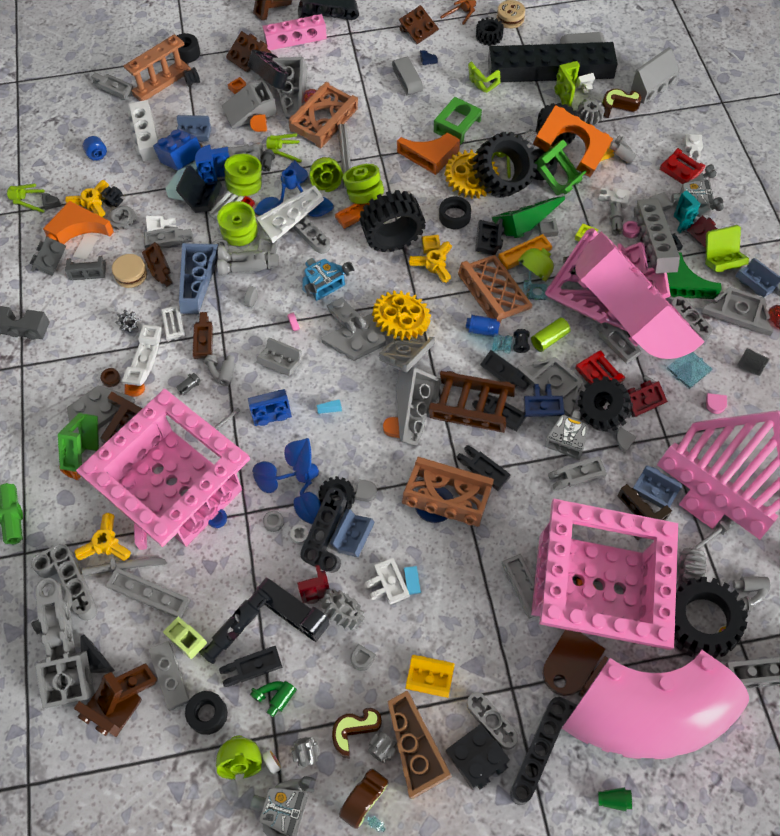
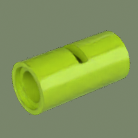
M560 317L531 337L532 345L536 350L542 352L570 333L571 328L568 322Z

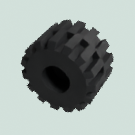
M605 376L602 377V380L598 378L592 379L594 383L591 385L587 382L584 385L585 391L580 390L579 396L581 400H578L579 412L587 423L597 430L599 428L605 432H608V429L617 430V426L620 424L624 426L627 423L625 419L627 417L630 418L632 414L630 409L633 408L631 397L625 386L620 384L618 380L614 378L610 380ZM608 402L609 405L607 406V409H604L603 406H605V403Z

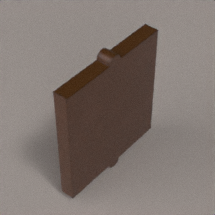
M604 656L578 694L580 697L588 690L608 660V657Z

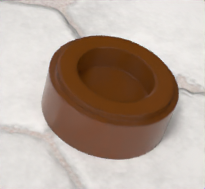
M108 368L101 373L100 379L106 387H114L119 384L121 377L116 369Z

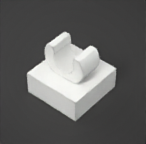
M594 74L579 76L576 81V90L582 89L583 94L590 93V90L593 89L592 83L595 80Z

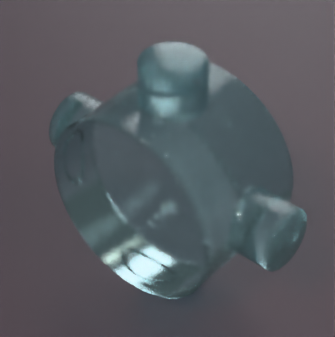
M373 816L367 819L368 825L380 833L386 830L385 824Z

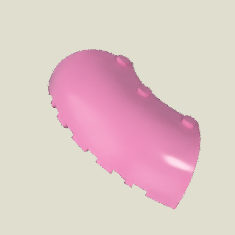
M602 231L592 239L576 263L575 271L580 279L578 283L585 290L589 288L609 309L607 311L608 315L613 320L617 318L629 333L630 337L628 339L636 347L640 345L646 352L658 358L674 359L690 354L704 343L703 339L692 329L680 313L668 303L659 290L649 282L643 273L623 255Z
M703 650L686 666L665 673L636 671L610 658L562 729L582 742L602 748L601 750L608 753L613 752L622 754L623 757L636 759H667L697 751L725 733L748 705L749 696L741 680L729 668Z

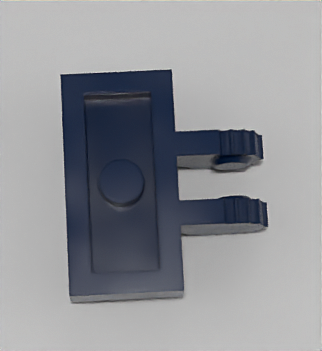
M534 384L533 386L534 396H524L525 417L564 415L563 396H552L551 384L545 385V396H540L539 384Z

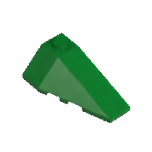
M565 196L553 197L534 203V205L520 207L519 210L498 214L492 217V221L497 223L499 218L503 219V233L506 236H514V238L523 237L525 232L531 231L565 200Z

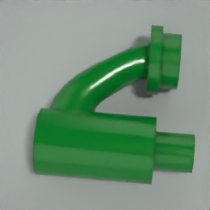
M287 681L271 682L257 690L252 688L250 696L256 701L261 702L262 699L266 698L264 694L277 690L269 702L271 706L266 712L271 717H274L278 711L282 712L297 691Z

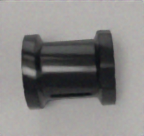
M526 329L514 331L515 344L513 345V350L517 353L528 352L530 350V345L528 344L530 332Z

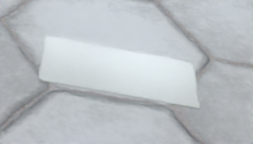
M85 234L73 257L87 260L99 237Z

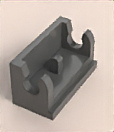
M103 256L98 257V262L74 263L71 262V258H67L65 271L70 280L105 278L106 261L103 260Z

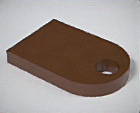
M565 630L543 666L542 673L545 684L552 692L561 696H571L578 693L585 685L606 648L581 632ZM555 677H562L565 680V686L562 688L555 686L553 682Z

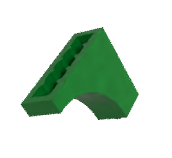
M678 252L680 256L678 272L667 273L670 297L715 299L722 289L721 283L705 280L693 273L686 265L682 252Z

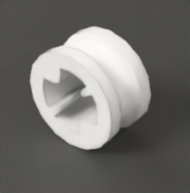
M296 525L291 530V539L295 544H304L309 532L304 525ZM297 531H299V533L301 531H304V537L302 539H300V537L299 539L296 538Z

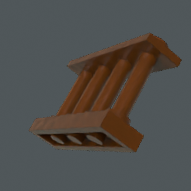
M440 371L441 384H444L439 403L430 402L429 414L431 419L505 433L506 417H503L502 413L507 396L515 397V384L507 381L499 382L456 374L452 371ZM452 386L462 387L456 407L446 405ZM470 389L481 391L476 410L474 411L464 409ZM488 393L499 394L494 414L483 413Z

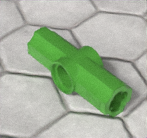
M5 483L0 485V524L3 542L14 545L23 540L21 528L23 512L18 503L16 486Z

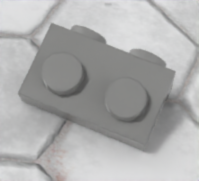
M269 338L266 348L257 356L256 363L290 376L300 364L301 350Z

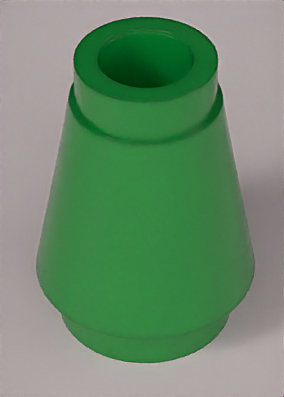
M625 787L598 791L599 806L627 812V809L632 810L631 790H625Z

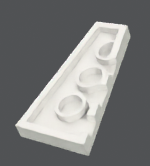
M314 185L257 217L256 220L271 242L274 243L324 200L323 195Z

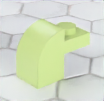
M179 616L163 631L191 660L207 644L205 639Z

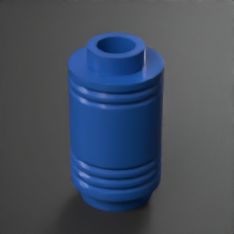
M471 315V318H467L465 328L469 329L468 333L494 337V335H498L500 321L494 318Z

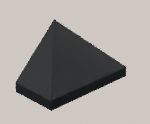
M83 634L80 637L81 652L87 651L90 672L110 673L115 671L92 641Z

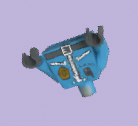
M310 258L305 263L307 268L304 270L305 276L302 279V290L307 296H310L312 293L315 300L318 301L345 286L344 274L348 276L349 272L355 271L351 262H346L341 266L329 262L327 259L316 262L313 258Z

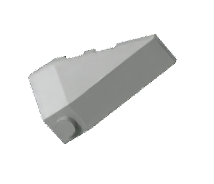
M304 57L273 58L274 62L288 72L284 89L277 88L286 118L294 115L304 103L307 81V64Z

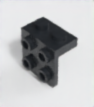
M190 165L186 167L176 187V191L195 213L211 211L222 184L219 181L205 183Z

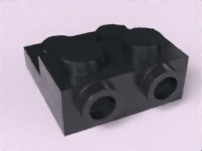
M482 723L445 751L472 790L476 787L481 790L491 782L489 780L490 776L494 773L499 776L509 768L507 763H509L510 759L498 742L493 740Z

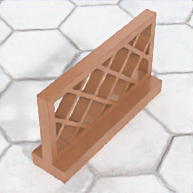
M496 255L472 263L468 261L461 262L458 275L489 318L497 319L501 323L504 318L532 308V303ZM493 262L496 265V268L486 265L487 263ZM473 268L482 269V274L475 272ZM484 271L495 273L494 277L484 275ZM496 274L504 276L506 281L497 279ZM482 279L492 282L491 286L485 285ZM493 284L503 285L504 288L503 290L495 288ZM509 287L514 289L515 294L505 291V288ZM491 292L500 294L501 298L498 299L493 297ZM503 296L513 298V302L502 300ZM515 299L523 301L525 305L514 304ZM501 305L510 307L511 309L509 311L504 312V310L501 308Z

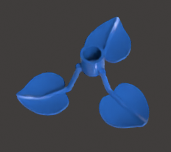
M294 160L282 172L280 200L276 197H267L261 200L254 209L255 214L261 216L283 203L285 187L290 190L298 187L300 193L304 192L300 184L307 180L308 172ZM323 197L324 200L310 211L308 215L312 217L323 216L332 211L334 205L329 199Z
M305 438L288 443L284 450L286 462L296 472L276 476V467L267 461L254 465L252 472L258 487L266 493H272L277 490V480L296 476L299 482L305 483L300 491V496L294 499V509L303 521L313 524L321 504L315 494L305 492V490L312 484L311 480L318 477L319 470L315 464L311 463L310 440Z

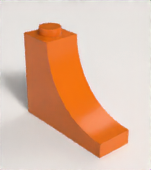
M449 133L427 142H415L402 137L397 140V153L435 175L442 170L449 159H452V155H456L460 150V139Z
M71 201L43 228L46 237H50L62 244L78 235L86 233H100L111 236L114 233L109 220Z

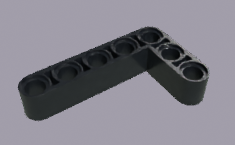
M555 697L548 704L510 791V797L515 804L525 805L532 798L561 728L577 704L562 697ZM557 704L561 706L563 713H555L552 705ZM551 725L554 729V734L549 735L545 733L543 726ZM536 745L543 746L545 755L540 756L536 754L534 747ZM526 766L535 768V777H529L526 774ZM523 787L527 791V798L520 799L516 795V788Z

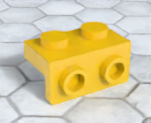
M412 655L405 689L449 698L455 664L444 660Z

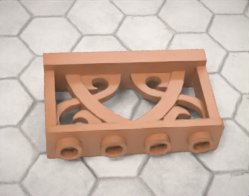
M326 81L289 118V129L291 132H295L312 141L321 149L338 131V125L345 124L358 110V97L350 96L329 85ZM330 108V119L324 118L316 121L314 116L316 110ZM303 121H306L305 123H303V125H304V126H308V127H303V126L300 125V124H301Z
M417 457L403 492L402 504L479 527L494 479ZM418 476L424 478V481L415 482ZM450 485L454 487L460 496L444 500L435 488ZM416 487H425L419 489L418 492L413 491ZM477 494L483 495L482 501L478 500L475 496ZM470 501L476 504L478 508L477 510L472 509V504Z

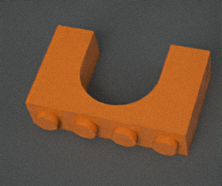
M555 105L536 136L533 145L547 152L560 134L569 132L578 135L585 144V154L576 170L580 172L586 170L585 175L591 177L613 138L607 133L596 129L593 125L582 121L578 116L570 114L564 108Z

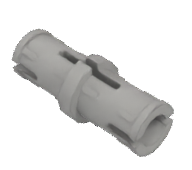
M615 202L610 205V222L612 223V234L617 236V230L619 235L623 233L622 222L624 218L623 214H621L622 204L620 202H616V208Z

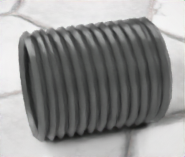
M747 348L737 365L760 376L770 359Z

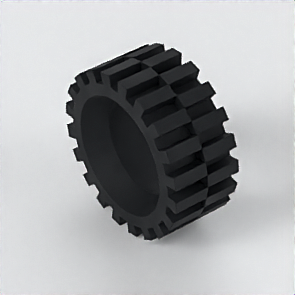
M515 132L496 134L484 142L475 152L477 153L473 158V161L477 162L473 165V170H477V173L474 174L475 179L479 178L481 180L478 183L479 186L482 187L484 185L486 187L484 191L487 193L492 191V196L509 197L526 188L532 182L531 179L536 175L533 171L537 169V164H534L537 157L536 155L532 156L531 153L534 149L533 147L528 148L527 144L529 142L527 139L521 140L523 136L518 134L514 137ZM494 152L506 154L513 162L514 175L510 181L501 179L494 171L492 166Z
M395 190L393 194H391V191H388L384 196L379 194L377 195L378 199L374 200L372 198L369 201L370 205L365 204L363 207L364 211L360 212L359 221L367 243L376 251L381 249V252H386L389 249L390 252H394L395 248L401 250L404 245L410 246L411 241H417L419 239L417 235H422V229L426 227L425 218L416 197L411 193L408 194L407 191H403L402 194L400 190ZM400 217L394 222L383 224L390 219Z
M700 577L699 582H696V579L692 578L689 579L687 585L683 582L679 585L678 590L676 589L674 640L678 641L676 647L680 651L683 647L688 649L686 655L692 657L693 653L698 654L701 650L715 659L719 654L721 657L727 655L729 650L732 651L747 628L748 622L745 620L748 617L747 610L742 611L745 606L743 599L737 601L739 593L736 590L733 592L728 591L730 585L725 582L723 586L718 585L719 579L713 578L711 582H707V577ZM695 600H708L717 604L725 614L726 628L715 634L698 631L687 619L686 606Z

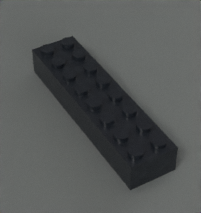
M613 42L489 46L488 52L489 75L499 70L500 83L557 81L559 66L578 61L580 65L577 79L579 76L591 73L594 74L595 79H614L618 65ZM496 78L491 80L490 83H494Z

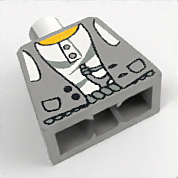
M572 411L570 417L562 415L548 435L545 447L580 460L584 450L588 427L587 423L581 421L582 415L580 412Z

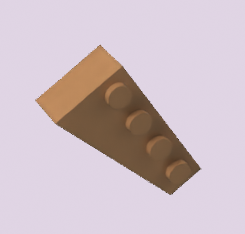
M405 691L389 700L388 706L409 798L414 799L448 780L452 775L410 693Z

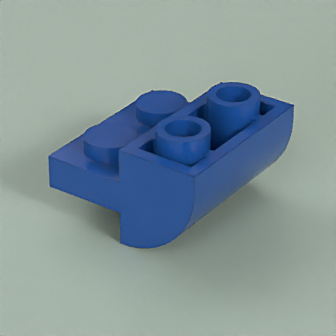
M206 145L196 153L195 162L197 170L205 183L218 181L217 178L225 177L224 164L230 157L228 147L211 149L210 145Z

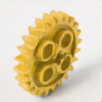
M472 149L470 153L464 150L463 154L461 152H458L457 156L453 154L452 159H449L448 164H446L444 176H446L445 181L449 182L448 187L453 186V192L458 190V195L464 193V198L470 195L471 199H473L474 195H476L479 199L481 194L486 197L487 192L484 191L486 188L484 185L482 187L479 186L478 183L481 180L479 178L475 179L474 174L477 173V170H473V165L477 162H474L473 158L477 153H473ZM492 161L493 169L499 176V172H497L498 167L494 166L495 161Z
M395 290L392 295L386 292V296L381 295L380 299L377 298L372 312V316H374L373 322H377L376 327H381V332L387 331L386 336L393 334L394 339L400 336L401 340L404 337L410 340L411 336L417 339L418 335L422 336L423 332H426L429 327L431 314H429L430 309L426 308L427 304H421L422 299L417 300L416 295L411 297L409 292L406 295L402 291L397 294Z

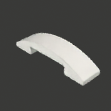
M143 325L138 338L140 344L131 367H127L122 384L141 386L147 379L153 367L162 331L160 326Z

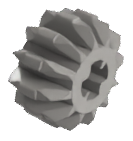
M584 99L578 105L577 115H579L582 121L591 125L592 123L597 125L603 119L605 107L597 99Z
M696 548L683 549L680 553V559H678L679 565L677 566L681 581L688 582L689 579L695 578L696 582H699L700 577H705L707 558L704 551Z

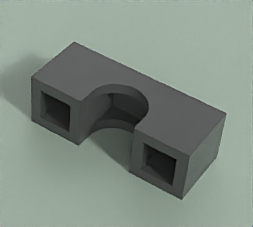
M0 306V335L43 340L50 323L44 312L26 310L25 315L21 319L15 320L16 317L10 307Z

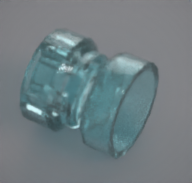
M494 333L492 350L494 352L503 351L510 354L513 336H501V334Z

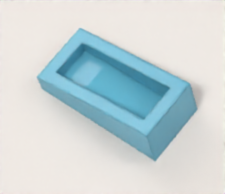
M340 399L317 405L318 414L342 411Z
M417 566L405 567V580L409 594L421 593Z

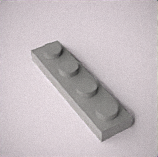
M117 567L106 584L108 589L176 618L178 616L182 618L191 601L188 597Z

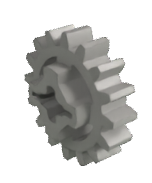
M335 589L332 591L328 590L321 600L323 603L321 608L326 609L324 614L328 615L331 621H336L337 626H343L344 629L348 627L351 630L357 629L365 618L363 616L364 611L359 609L361 605L354 598L351 599L349 594H345L341 590L338 592Z

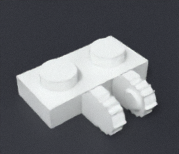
M394 558L374 565L378 576L366 581L364 586L366 589H369L381 583L383 588L370 593V600L379 599L386 594L391 605L410 597Z

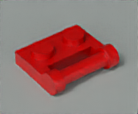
M677 148L661 164L660 170L681 184H684L697 177L706 165L696 162L682 153L681 149ZM679 158L680 160H682V161L685 162L686 164H688V165H690L691 167H693L695 170H692L691 168H689L688 166H686L685 164H683L682 162H680V161L677 160V159Z
M601 350L578 363L575 369L590 385L594 383L592 379L598 378L602 380L603 376L608 377L610 380L614 378L619 383L624 381L625 376L611 365ZM597 362H599L613 378H610V376L600 367V365Z

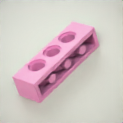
M322 14L263 26L265 43L268 45V50L327 39L326 25Z

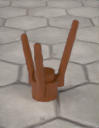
M459 0L454 2V5L458 6L444 13L440 18L442 19L462 8L465 12L469 11L462 22L464 25L471 14L475 12L476 0Z

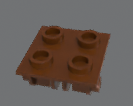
M421 5L399 19L401 23L400 31H407L416 44H419L439 30Z

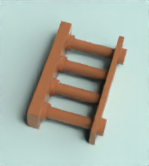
M175 34L123 65L124 69L135 76L137 87L131 91L133 96L139 101L148 100L184 77L182 71L191 70L190 66L180 59L178 48L185 44ZM173 53L175 63L168 67L165 56ZM160 60L162 71L155 74L153 64ZM147 68L150 79L143 82L140 72Z

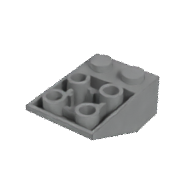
M264 79L247 84L221 105L231 128L250 123L251 118L255 115L266 114L267 118L277 114L275 99Z

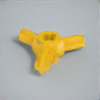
M101 180L94 189L87 188L83 190L80 196H66V204L71 201L103 217L105 211L101 207V193L109 184L105 180Z
M446 241L442 243L438 250H432L426 256H410L409 265L426 266L429 272L437 273L440 280L447 283L451 279V275L445 268L446 255L452 249V245Z
M103 514L101 527L93 535L91 542L75 549L74 554L78 560L87 558L95 553L98 555L113 554L122 561L129 559L131 551L118 543V539L115 538V532L112 531L114 514Z

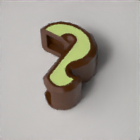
M621 89L607 91L602 105L605 107L604 116L609 118L612 107L630 112L637 111L640 106L641 95L636 91H630V94H627Z
M365 708L363 710V718L350 713L344 714L336 720L333 725L332 740L337 753L343 758L350 759L348 736L378 732L382 725V718L376 709Z
M369 769L362 781L356 785L344 802L339 812V817L354 829H358L368 811L385 791L389 784L388 779L375 769Z

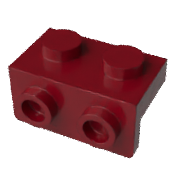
M702 215L687 232L706 248V233L718 228L715 227L716 223L710 217L706 219Z
M320 565L315 566L318 577L297 582L303 603H317L319 599L324 597L326 590L330 589L325 570L321 571Z

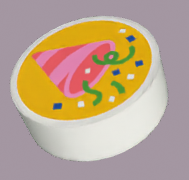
M270 749L262 754L266 766L272 773L275 774L282 769L279 761Z

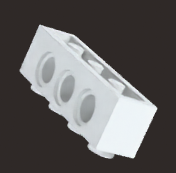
M144 100L130 103V111L127 112L130 121L133 120V122H130L132 132H135L133 134L135 144L138 143V145H135L137 155H141L143 161L156 159L158 156L153 145L158 142V137L149 102Z

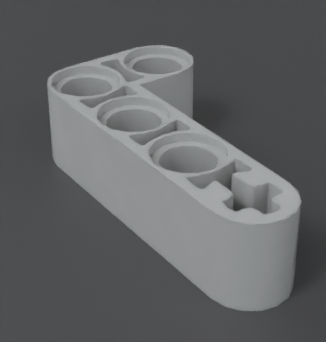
M58 544L33 557L31 567L39 576L48 578L58 573L62 584L71 590L72 609L81 619L88 621L96 616L97 606L75 555L66 545ZM66 553V556L60 559L61 555ZM44 563H47L44 568L40 569ZM74 570L72 575L67 576L68 572ZM81 587L80 592L74 594V591L77 588ZM81 602H84L86 604V610L84 609V606Z

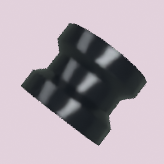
M195 67L189 71H182L188 87L192 83H200Z

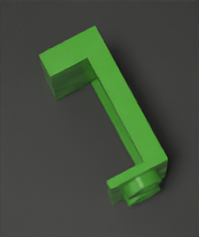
M454 97L435 118L433 132L440 136L449 133L460 139L461 145L464 142V135L475 121L481 122L482 109ZM453 111L466 116L459 126L446 121Z
M564 140L554 144L534 162V164H537V170L557 196L562 193L564 195L569 193L573 189L572 185L583 180L582 176L587 172L584 170L579 173L562 149L567 145ZM553 157H555L568 176L566 185L559 184L545 166Z
M78 413L58 433L60 469L76 472L82 465V453L86 449L94 451L99 449L98 416ZM78 427L79 433H74L73 431Z

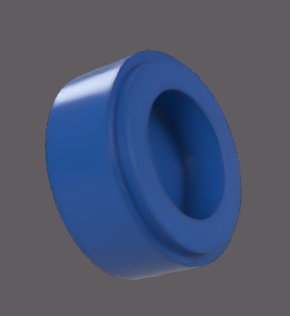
M220 509L219 513L212 520H209L208 524L211 527L221 528L226 524L227 514L223 509Z

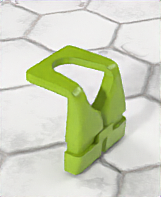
M472 61L468 63L469 79L472 83H475L474 85L478 89L487 93L500 84L499 70L486 78ZM496 78L495 82L488 88L483 84V82L486 83Z

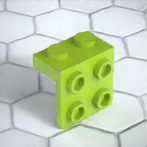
M578 61L560 65L557 73V82L554 90L556 95L560 97L561 103L563 105L567 104L568 107H572L580 67Z
M739 225L711 230L706 233L705 265L713 271L724 272L727 269H737L749 264V258L740 252L741 227Z

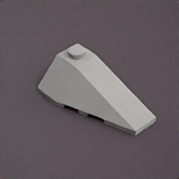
M412 367L408 372L399 370L396 384L400 441L412 446H417L425 428L424 422L427 416H430V402L437 401L441 382L440 378L415 367Z

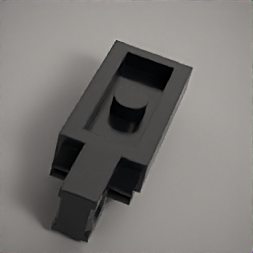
M493 350L489 351L480 364L502 382L507 381L515 384V387L519 386L525 391L530 385L522 379L524 374Z

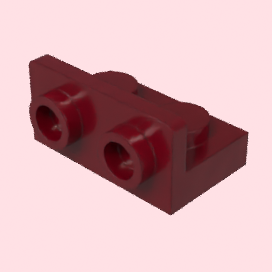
M651 380L641 383V387L636 390L635 387L627 390L633 403V408L630 409L632 417L639 416L668 402L659 381L651 382Z

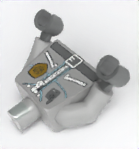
M712 164L706 166V173H701L689 182L684 183L680 193L672 194V204H678L681 193L687 190L701 203L697 217L702 215L711 216L714 209L716 211L723 210V199L721 197L714 199L710 180L707 179V177L714 178L717 172Z
M304 776L302 779L278 783L275 788H269L266 798L257 795L253 796L250 809L262 812L259 822L263 824L262 828L266 836H297L309 796L307 792L313 793L315 790L309 788V784L311 781H316L315 778Z

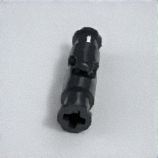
M257 586L256 592L239 606L234 614L214 634L213 640L207 647L199 651L200 654L208 662L214 664L218 655L223 650H227L243 632L244 628L259 614V609L267 600L270 601L272 597L260 586ZM231 627L233 631L227 633L228 629Z

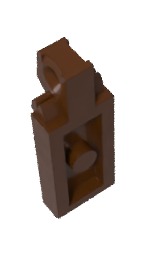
M154 242L142 254L152 277L168 287L172 284L171 277L168 275L171 273L159 244Z
M200 312L199 322L194 324V359H204L207 355H213L212 321H209L207 312Z

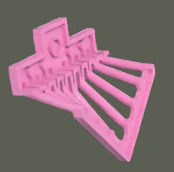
M591 228L584 233L545 291V295L599 323L606 322L626 331L617 318L613 320L608 315L607 311L609 309L591 290L561 289L563 283L567 281L578 283L580 280L577 275H572L571 271L576 267V263L586 246L599 234L594 228ZM642 242L624 248L621 243L617 244L618 249L643 273L664 298L671 296L667 273L655 274L653 267L648 269L645 246Z
M775 410L694 422L680 444H672L657 464V466L690 489L679 505L711 529H714L721 518L726 515L760 540L778 518L775 512L780 509V498L768 507L763 504L780 488V477L756 499L751 496L780 466V411ZM759 422H765L725 473L720 475L718 472L753 427ZM744 425L712 468L709 467L710 461L734 430L735 426ZM773 426L774 436L734 483L730 482L733 475ZM725 427L702 459L699 460L698 455L715 429ZM705 430L689 453L687 447L696 432ZM777 446L778 456L743 491L741 488L749 477Z

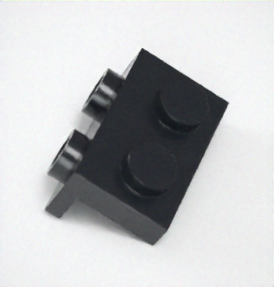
M499 218L497 223L479 220L475 251L496 255L498 249L501 250L503 246L501 236L504 232L503 219Z

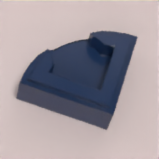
M420 50L422 65L438 63V58L435 54L432 55L426 50Z

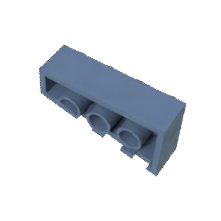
M182 243L179 291L180 314H199L217 264L218 244Z

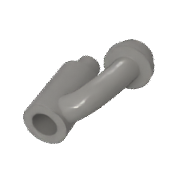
M619 135L609 148L614 151L613 154L631 164L637 154L624 141L625 137Z
M207 355L204 358V363L208 365L212 377L219 384L229 386L235 369L234 357L228 355L227 359L222 363L220 372H218L215 368L218 364L217 357Z
M741 577L740 580H733L732 583L733 588H741L743 592L757 591V594L751 599L749 596L740 599H743L745 603L742 611L747 610V612H751L752 607L764 600L770 590V580L768 577Z

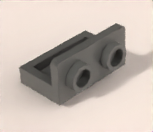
M46 237L44 242L40 241L36 249L39 253L38 255L34 254L30 261V264L33 265L30 271L34 272L35 269H38L53 276L66 245L50 237Z

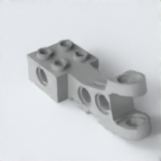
M44 578L36 586L38 620L41 622L43 634L41 635L42 642L45 645L47 657H45V660L35 664L43 709L87 700L94 695L87 651L75 652L70 607L73 604L71 590L54 579ZM47 584H52L48 596H45L43 588ZM61 589H63L65 593L63 599Z

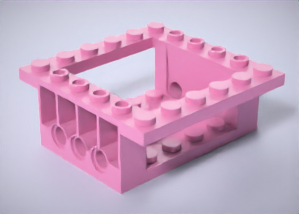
M164 388L86 460L76 472L161 547L173 536L187 547L208 525L209 520H212L219 513L220 509H224L242 491L236 473L250 460V456ZM168 415L220 457V459L215 464L211 463L172 431L166 416ZM157 467H163V468H164L161 473H159V474H155V473H154L155 468H157ZM176 478L177 482L174 485H168V480ZM189 489L183 496H181L182 491Z
M553 499L550 521L539 536L531 615L540 616V625L672 650L674 648L678 523ZM577 524L652 539L654 542L643 553L575 540L571 539L572 525ZM573 577H579L582 580V586H576L573 583ZM593 581L601 582L603 590H597L593 586ZM614 585H620L623 588V594H617L614 590Z

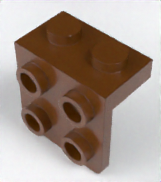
M241 31L226 58L248 72L250 68L247 65L252 50L272 52L267 49L268 45L261 40L258 42L257 38L251 33L247 35Z
M97 691L87 705L80 701L77 703L74 709L80 713L78 715L79 719L87 724L91 721L97 724L95 729L104 736L110 733L117 737L142 699L139 695L135 694L117 703L114 712L107 716L104 715L94 699Z

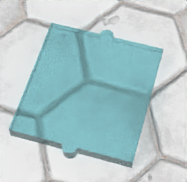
M694 352L679 357L667 367L676 377V380H680L689 389L713 370L703 361V358H699Z

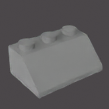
M670 47L636 69L631 91H636L641 95V103L643 104L653 100L656 95L663 93L666 88L674 85L678 80L679 67Z

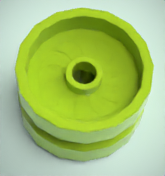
M236 154L225 161V185L230 193L238 196H251L261 189L262 165L256 157L249 154Z
M360 164L350 168L343 174V181L347 188L350 202L355 204L369 203L372 198L376 200L378 199L377 195L384 193V186L380 179L381 174L377 165Z
M235 201L224 205L219 210L217 220L223 240L232 246H244L253 242L257 237L258 227L254 209L249 204Z

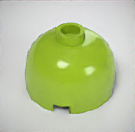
M322 157L312 163L309 172L312 186L315 185L319 191L325 190V192H331L340 186L343 172L335 159Z
M531 248L522 254L518 260L545 282L551 276L554 269V263L550 258L551 253L544 248L542 250Z
M240 735L234 736L222 744L216 755L217 774L222 778L235 779V775L244 774V779L256 775L262 768V757L259 747L254 741Z

